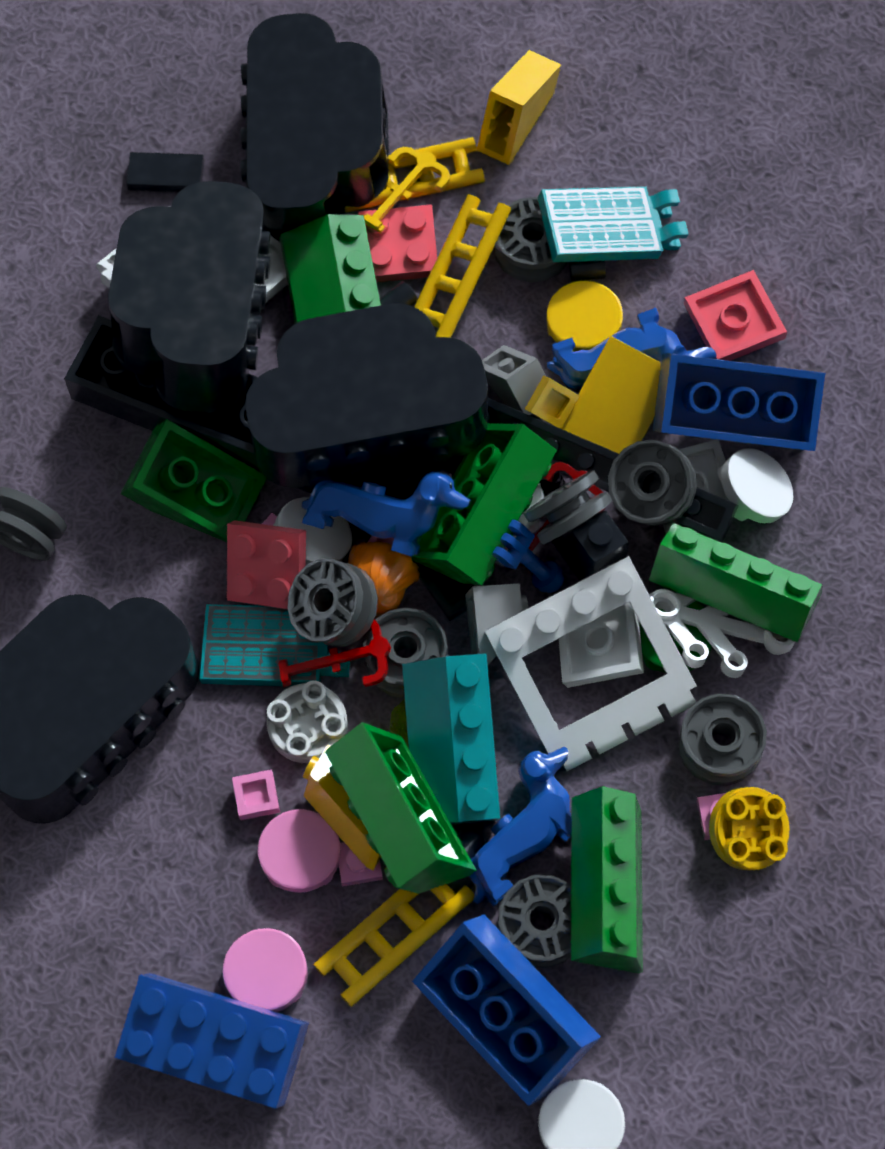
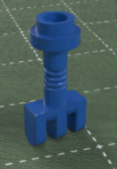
M512 519L508 529L516 537L504 533L500 542L508 548V551L496 546L492 555L505 567L516 569L521 562L533 574L532 583L538 590L548 593L555 592L564 581L561 567L553 561L544 563L528 548L535 535L522 523Z

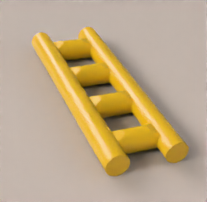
M474 137L415 149L420 153L430 152L434 154L436 160L452 157L456 174L450 175L449 184L443 191L485 182L483 169L470 170L466 153L477 151ZM404 157L399 160L398 167L389 163V177L386 188L374 200L363 207H345L346 213L382 205L393 193L390 187L394 183L398 185L394 169L417 165V162ZM433 171L424 172L419 177L420 181L415 182L408 190L412 193L411 198L438 193L440 191L436 190L433 186L441 177L435 178Z
M467 195L414 306L429 318L434 327L439 328L436 338L452 337L512 210L508 205L498 203L492 214L477 210L481 200L474 195ZM470 224L486 228L478 247L461 243ZM454 257L470 261L462 280L446 276ZM438 290L455 294L446 314L430 310Z
M447 884L431 889V892L443 905L426 920L409 904L418 894L399 889L319 958L313 966L323 977L332 969L341 976L349 985V988L340 996L352 1007L474 900V893L470 888L465 885L457 893ZM397 914L412 932L393 948L380 934L378 929ZM365 941L381 960L365 974L361 975L346 957Z

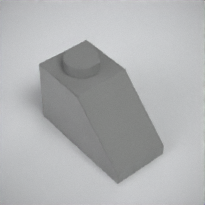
M503 345L482 360L487 384L506 406L527 415L535 416L525 410V407L543 375H546L537 358Z
M520 584L472 586L465 594L471 655L487 653V665L491 663L497 654L485 631L528 609L526 595H521Z

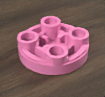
M297 809L284 812L272 819L260 836L258 857L262 870L272 885L283 890L299 893L315 890L331 882L339 866L341 854L339 837L321 815L314 811Z
M256 929L242 935L231 945L223 963L224 983L233 999L274 1012H279L299 1000L307 981V962L301 947L291 936L276 929Z

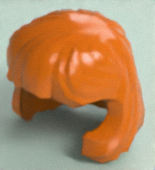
M382 541L362 542L359 545H353L348 560L349 564L365 570L374 582L378 596L375 618L382 616L390 610L397 609L404 597L405 590L411 584L417 582L420 576L419 567L412 561L411 556L392 551V545Z

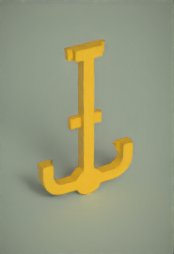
M400 147L392 152L388 157V163L398 167L399 160L404 157L417 162V165L400 185L394 183L390 187L393 193L372 216L364 214L367 226L382 233L385 226L381 220L401 197L406 200L411 198L412 193L408 190L424 172L433 171L441 176V179L433 187L442 193L449 184L450 175L445 166L436 162L434 154L430 152L420 153L410 147Z

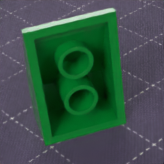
M166 419L153 429L120 494L156 514L227 542V524L234 520L246 521L266 477L259 471Z

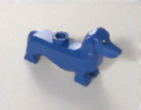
M656 308L637 314L640 324L639 328H625L612 335L614 338L659 362L662 360V353L711 359L717 357L715 350L710 347L687 351L673 331L659 326V314ZM573 338L552 344V352L555 357H553V361L547 363V367L550 371L559 375L567 387L581 390L609 338L590 350L583 349L573 352L575 348Z
M441 472L426 474L413 495L406 500L385 495L386 487L376 483L363 481L362 487L345 482L326 480L317 483L310 498L302 501V508L307 510L302 523L324 529L325 526L333 527L334 519L332 517L341 516L372 536L378 538L393 537L392 551L414 556V554L420 553L421 547L417 543L418 538L432 530L440 507L463 510L471 504V500L456 491L454 480L449 475Z
M565 746L549 754L533 751L527 754L519 764L518 773L529 794V804L514 819L509 813L500 819L491 829L495 836L471 859L477 870L469 876L476 886L473 901L477 904L486 897L493 907L504 898L506 892L514 886L508 879L501 880L507 875L510 868L543 852L550 846L556 834L564 842L571 837L572 816L569 811L570 796L554 777L555 773L568 760V749Z

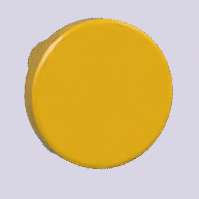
M576 281L569 283L552 296L547 307V332L556 343L573 338L575 343L573 352L583 349L590 350L622 328L623 310L618 297L608 287L597 282Z
M757 787L737 788L723 795L714 806L709 821L710 840L718 856L728 865L740 870H760L772 865L776 861L782 860L787 854L789 839V820L784 800L778 795L771 794Z

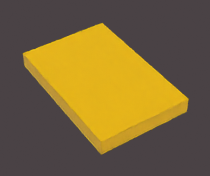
M610 335L578 394L580 397L564 423L562 430L619 454L624 448L642 441L654 420L661 362Z

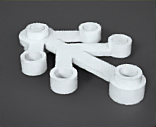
M659 589L649 594L667 630L683 648L682 658L685 664L691 668L701 667L706 661L709 650L703 642L693 637L685 624L696 626L723 659L721 662L722 672L731 678L740 677L744 673L748 660L744 653L735 649L724 634L763 643L767 651L774 655L789 652L795 641L757 625L725 617L729 614L711 606L702 610L688 608L686 606L697 600L678 592L674 593L667 589ZM689 651H695L701 657H695ZM729 661L737 662L740 667L732 666Z

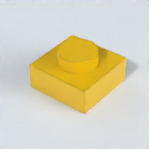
M543 375L525 410L547 423L562 429L580 395Z

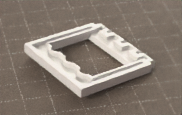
M629 556L485 631L548 754L564 746L568 749V760L564 764L566 771L592 759L585 746L590 741L593 742L600 755L628 740L621 725L628 722L633 733L637 736L664 722L658 706L665 704L670 716L673 717L696 703L690 689L697 685ZM629 602L667 674L559 730L522 657Z

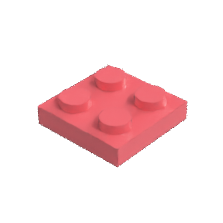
M432 205L392 208L381 220L385 226L382 233L365 224L376 282L429 277L437 260ZM377 210L358 211V215L369 214L372 216Z
M754 270L685 297L684 305L706 347L715 350L717 354L715 359L731 361L786 339L787 330Z
M236 520L228 523L227 600L288 609L289 590L296 575L306 566V530Z

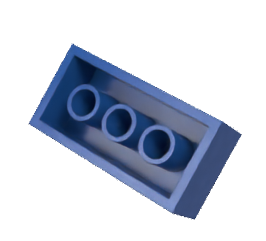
M662 353L652 431L815 451L826 373Z
M484 914L463 922L412 980L416 987L528 1106L548 1096L601 1038L589 1023Z
M152 973L140 974L114 1058L277 1109L286 1103L309 1022Z

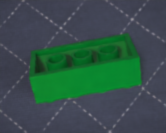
M327 214L281 234L280 243L295 324L310 318L381 305L364 215Z
M488 424L483 441L472 452L464 455L452 476L455 490L470 499L471 504L463 510L440 507L432 530L418 538L417 543L421 547L420 553L411 556L412 560L460 583L482 586L495 569V561L497 559L492 555V552L496 546L504 547L500 542L504 533L514 535L508 529L509 523L512 519L518 521L521 514L531 505L532 495L540 480L548 474L551 468V460L557 450L524 424Z
M675 523L671 525L659 546L649 578L651 582L797 643L822 594V584L802 574L786 570L766 559L757 558L727 543H721L699 534L691 528L682 527Z
M361 722L324 751L331 763L329 767L331 775L338 784L344 787L350 798L347 801L352 813L362 820L368 831L366 834L367 842L376 853L381 855L386 865L385 875L395 888L420 894L470 876L477 871L401 736Z
M601 786L572 797L571 961L632 973L643 972L642 811L636 794Z

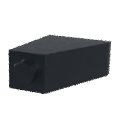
M606 511L598 512L576 528L552 540V543L580 581L626 558L628 553V540Z

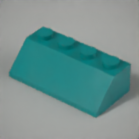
M487 653L445 656L402 664L408 747L449 822L453 825L499 820L500 807Z

